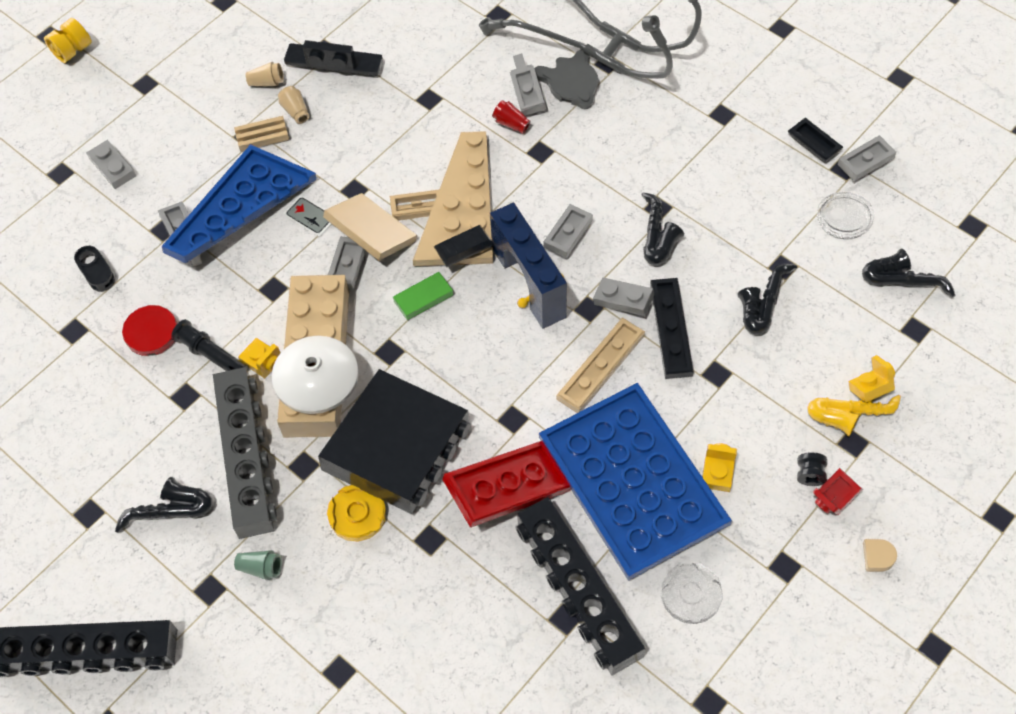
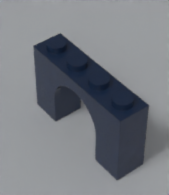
M513 202L490 212L491 238L494 244L492 250L504 269L514 264H519L529 289L530 310L542 329L567 318V282L516 204Z

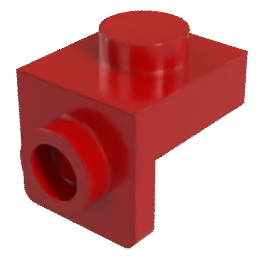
M839 468L819 489L816 488L813 491L818 497L814 502L827 514L833 511L839 515L863 489Z

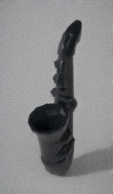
M642 192V197L651 204L647 227L648 234L643 249L644 258L651 265H660L669 258L675 243L683 238L685 233L678 225L672 222L665 223L663 232H660L662 230V223H660L662 221L661 214H663L661 199L654 194Z
M902 248L892 256L870 261L862 269L864 280L872 285L940 286L950 297L956 296L951 282L946 277L932 273L924 274L920 272L915 274L914 271H908L911 269L910 258Z
M781 264L775 266L768 278L769 282L766 285L767 289L763 293V299H760L761 290L758 287L744 288L737 293L738 298L741 299L743 304L744 326L750 334L761 335L768 330L772 322L771 316L773 307L776 304L782 276L796 270L797 265Z
M169 477L163 485L160 498L161 500H170V504L160 503L157 506L153 504L147 506L140 505L136 508L132 507L124 510L117 521L115 532L119 533L125 529L132 519L194 518L204 516L212 507V498L208 492L201 488L182 485L174 477Z

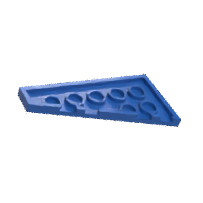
M250 144L162 245L163 253L181 262H189L316 180V173Z

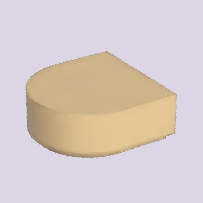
M865 539L863 541L867 572H883L892 568L897 560V551L893 544L883 539Z

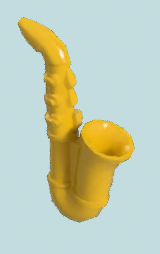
M894 396L886 404H881V402L871 403V401L865 403L862 400H835L828 397L815 398L808 404L807 410L813 420L824 423L825 426L830 425L834 426L835 429L839 428L850 437L862 413L866 415L874 414L876 416L893 414L899 407L901 396Z

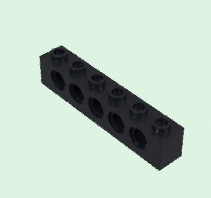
M549 497L517 513L518 525L515 528L523 542H529L533 549L530 552L535 563L539 567L544 566L548 573L546 579L554 592L559 590L564 598L561 602L569 617L575 616L580 624L577 628L581 637L586 643L591 642L597 651L594 653V656L599 666L603 670L607 668L611 676L644 658V645ZM546 532L550 533L553 537L549 540H541L538 536ZM557 557H565L568 559V563L557 565L553 560ZM578 581L584 584L585 587L581 590H573L569 587V584ZM593 606L597 607L601 613L597 616H589L585 613V609ZM611 632L618 639L608 643L601 638V635Z
M170 620L0 627V677H7L9 673L20 672L27 676H36L40 674V671H51L55 674L64 675L70 674L71 670L82 669L87 673H100L105 668H114V670L120 672L132 671L133 667H145V669L154 671L163 670L164 666L175 665L178 629ZM147 642L144 650L135 653L136 647L140 643ZM116 643L114 650L105 654V649L110 644ZM85 644L83 651L78 655H74L76 648ZM54 646L53 651L43 657L45 650ZM23 647L22 652L13 658L14 652Z

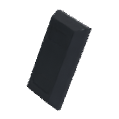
M806 117L788 130L792 138L824 163L843 149L842 145Z
M478 225L435 245L434 249L445 266L449 267L494 246L483 227Z

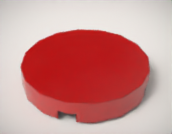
M147 305L138 308L127 317L123 324L122 335L124 342L132 352L141 356L163 353L175 342L171 338V334L177 325V321L174 315L162 306Z

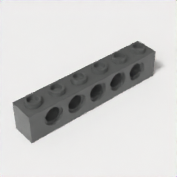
M246 367L212 374L233 529L239 539L274 532L273 521L277 520L275 504L270 503L269 494H273V486L270 476L266 477L265 468H269L267 452L262 451L261 443L266 442L263 426H258L257 418L262 417L259 401L254 400V394L258 393L256 379L249 376ZM238 399H243L239 403H234ZM247 423L244 427L237 428L240 424ZM245 448H251L247 453H240ZM255 473L252 478L244 479L247 474ZM259 499L255 505L247 506L251 500Z

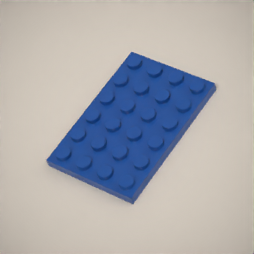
M638 382L539 432L540 441H543L570 484V489L628 581L731 525V518Z

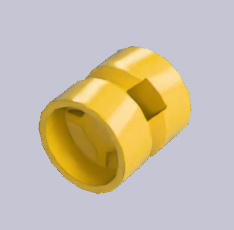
M70 18L61 24L60 31L55 29L44 37L49 50L63 63L76 55V50L82 51L92 43L88 32L74 18Z

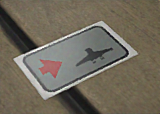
M299 195L282 213L319 237L331 225L323 217L325 209L302 195Z

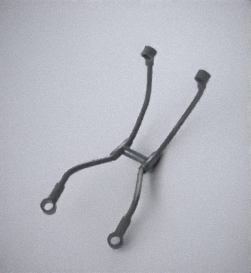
M573 0L596 26L600 27V30L613 37L603 52L588 43L584 44L518 20H492L490 17H487L479 23V27L484 34H488L496 29H503L506 26L520 27L580 48L587 55L619 73L622 72L640 78L661 79L668 77L673 68L670 51L685 48L695 39L701 24L702 10L698 0H688L695 9L693 29L685 41L670 45L666 44L667 40L659 28V18L656 15L643 17V30L650 32L657 46H646L609 23L601 22L581 0ZM622 42L636 51L663 52L666 58V69L664 72L636 71L626 68L624 64L611 56Z

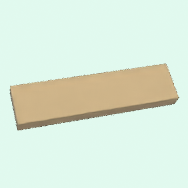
M622 317L556 395V400L576 413L582 411L643 339L645 331Z

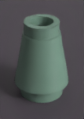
M273 550L238 553L234 560V567L237 571L270 580L279 576L282 558L280 554H275Z

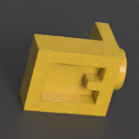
M255 338L238 358L242 363L247 364L249 369L265 379L272 372L275 361L281 352L277 345L272 344L269 346Z
M878 355L871 357L872 371L863 373L859 377L848 381L850 391L865 403L895 390V370L889 362H886Z
M723 443L708 444L702 477L710 489L730 492L737 455L736 448H731Z

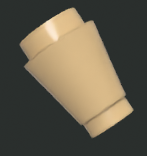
M270 62L245 74L248 86H278L279 83L284 82V74L280 63L274 64V62Z
M294 86L282 89L278 94L279 104L297 124L306 122L310 115L308 114L301 91Z

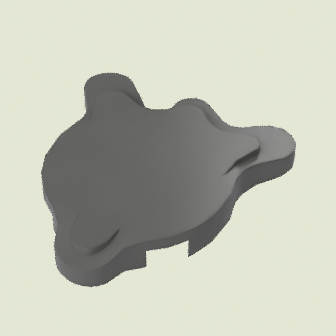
M582 49L577 51L572 58H557L556 68L545 66L534 68L537 79L546 83L551 93L559 101H561V98L571 100L573 105H577L581 109H589L593 106L595 90L598 87V75L589 64L590 56L584 53Z

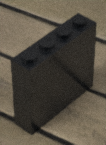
M378 369L318 455L321 470L412 514L416 506L420 507L424 503L430 484L438 481L445 461L452 459L460 437H466L471 425L468 421V410Z

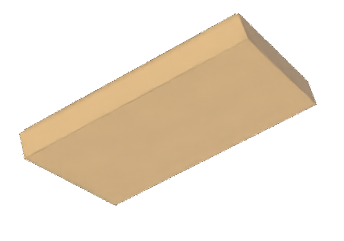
M363 193L324 210L323 217L379 261L416 241L417 235Z

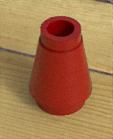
M501 100L492 114V117L496 119V123L522 134L526 132L531 123L510 101L505 102Z

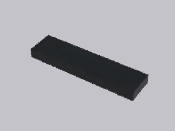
M678 278L650 280V288L654 290L652 301L665 379L693 377L694 371Z

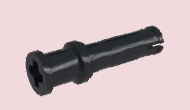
M187 319L181 320L174 327L171 338L175 342L185 344L189 347L191 353L203 355L225 371L244 367L248 370L247 364L242 363L210 341V337L206 332H200L192 327L191 322Z

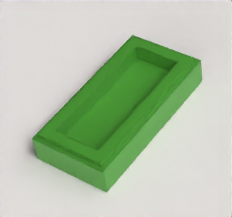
M437 272L393 296V301L408 321L453 296V290L441 273Z

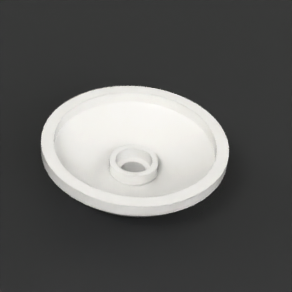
M310 336L293 342L280 353L272 370V383L278 398L290 409L305 414L324 413L340 406L350 397L358 381V365L352 351L341 341L327 336ZM316 363L315 366L308 367L309 364Z

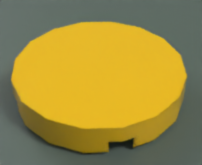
M354 485L345 486L340 489L338 494L330 500L327 510L330 527L336 535L347 541L355 542L370 539L377 534L385 523L387 513L382 499Z

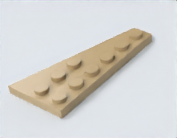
M486 131L460 133L414 255L413 266L445 265L434 249V246L478 225L483 227L492 241ZM492 247L453 265L492 264Z

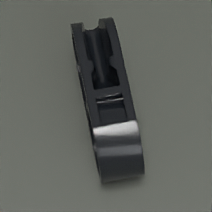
M88 245L76 251L74 254L75 263L91 288L98 292L109 290L115 283V277L98 249ZM86 256H95L91 263H82L83 258Z

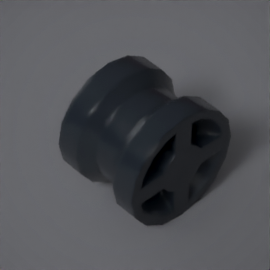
M814 452L799 455L797 464L800 467V471L797 473V481L806 486L823 485L827 481V474L824 471V468L827 467V457Z

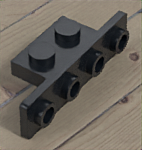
M305 40L303 45L290 43L284 57L286 65L378 76L383 61L381 54L354 51L353 46Z

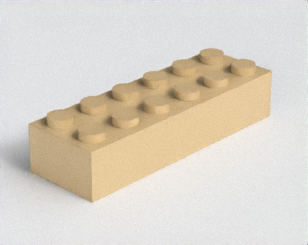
M345 275L291 276L284 349L293 342L310 336H327L337 339L346 345L349 289ZM311 363L308 367H313L316 363ZM279 399L277 423L283 438L332 437L341 424L342 404L324 413L305 414L290 409Z

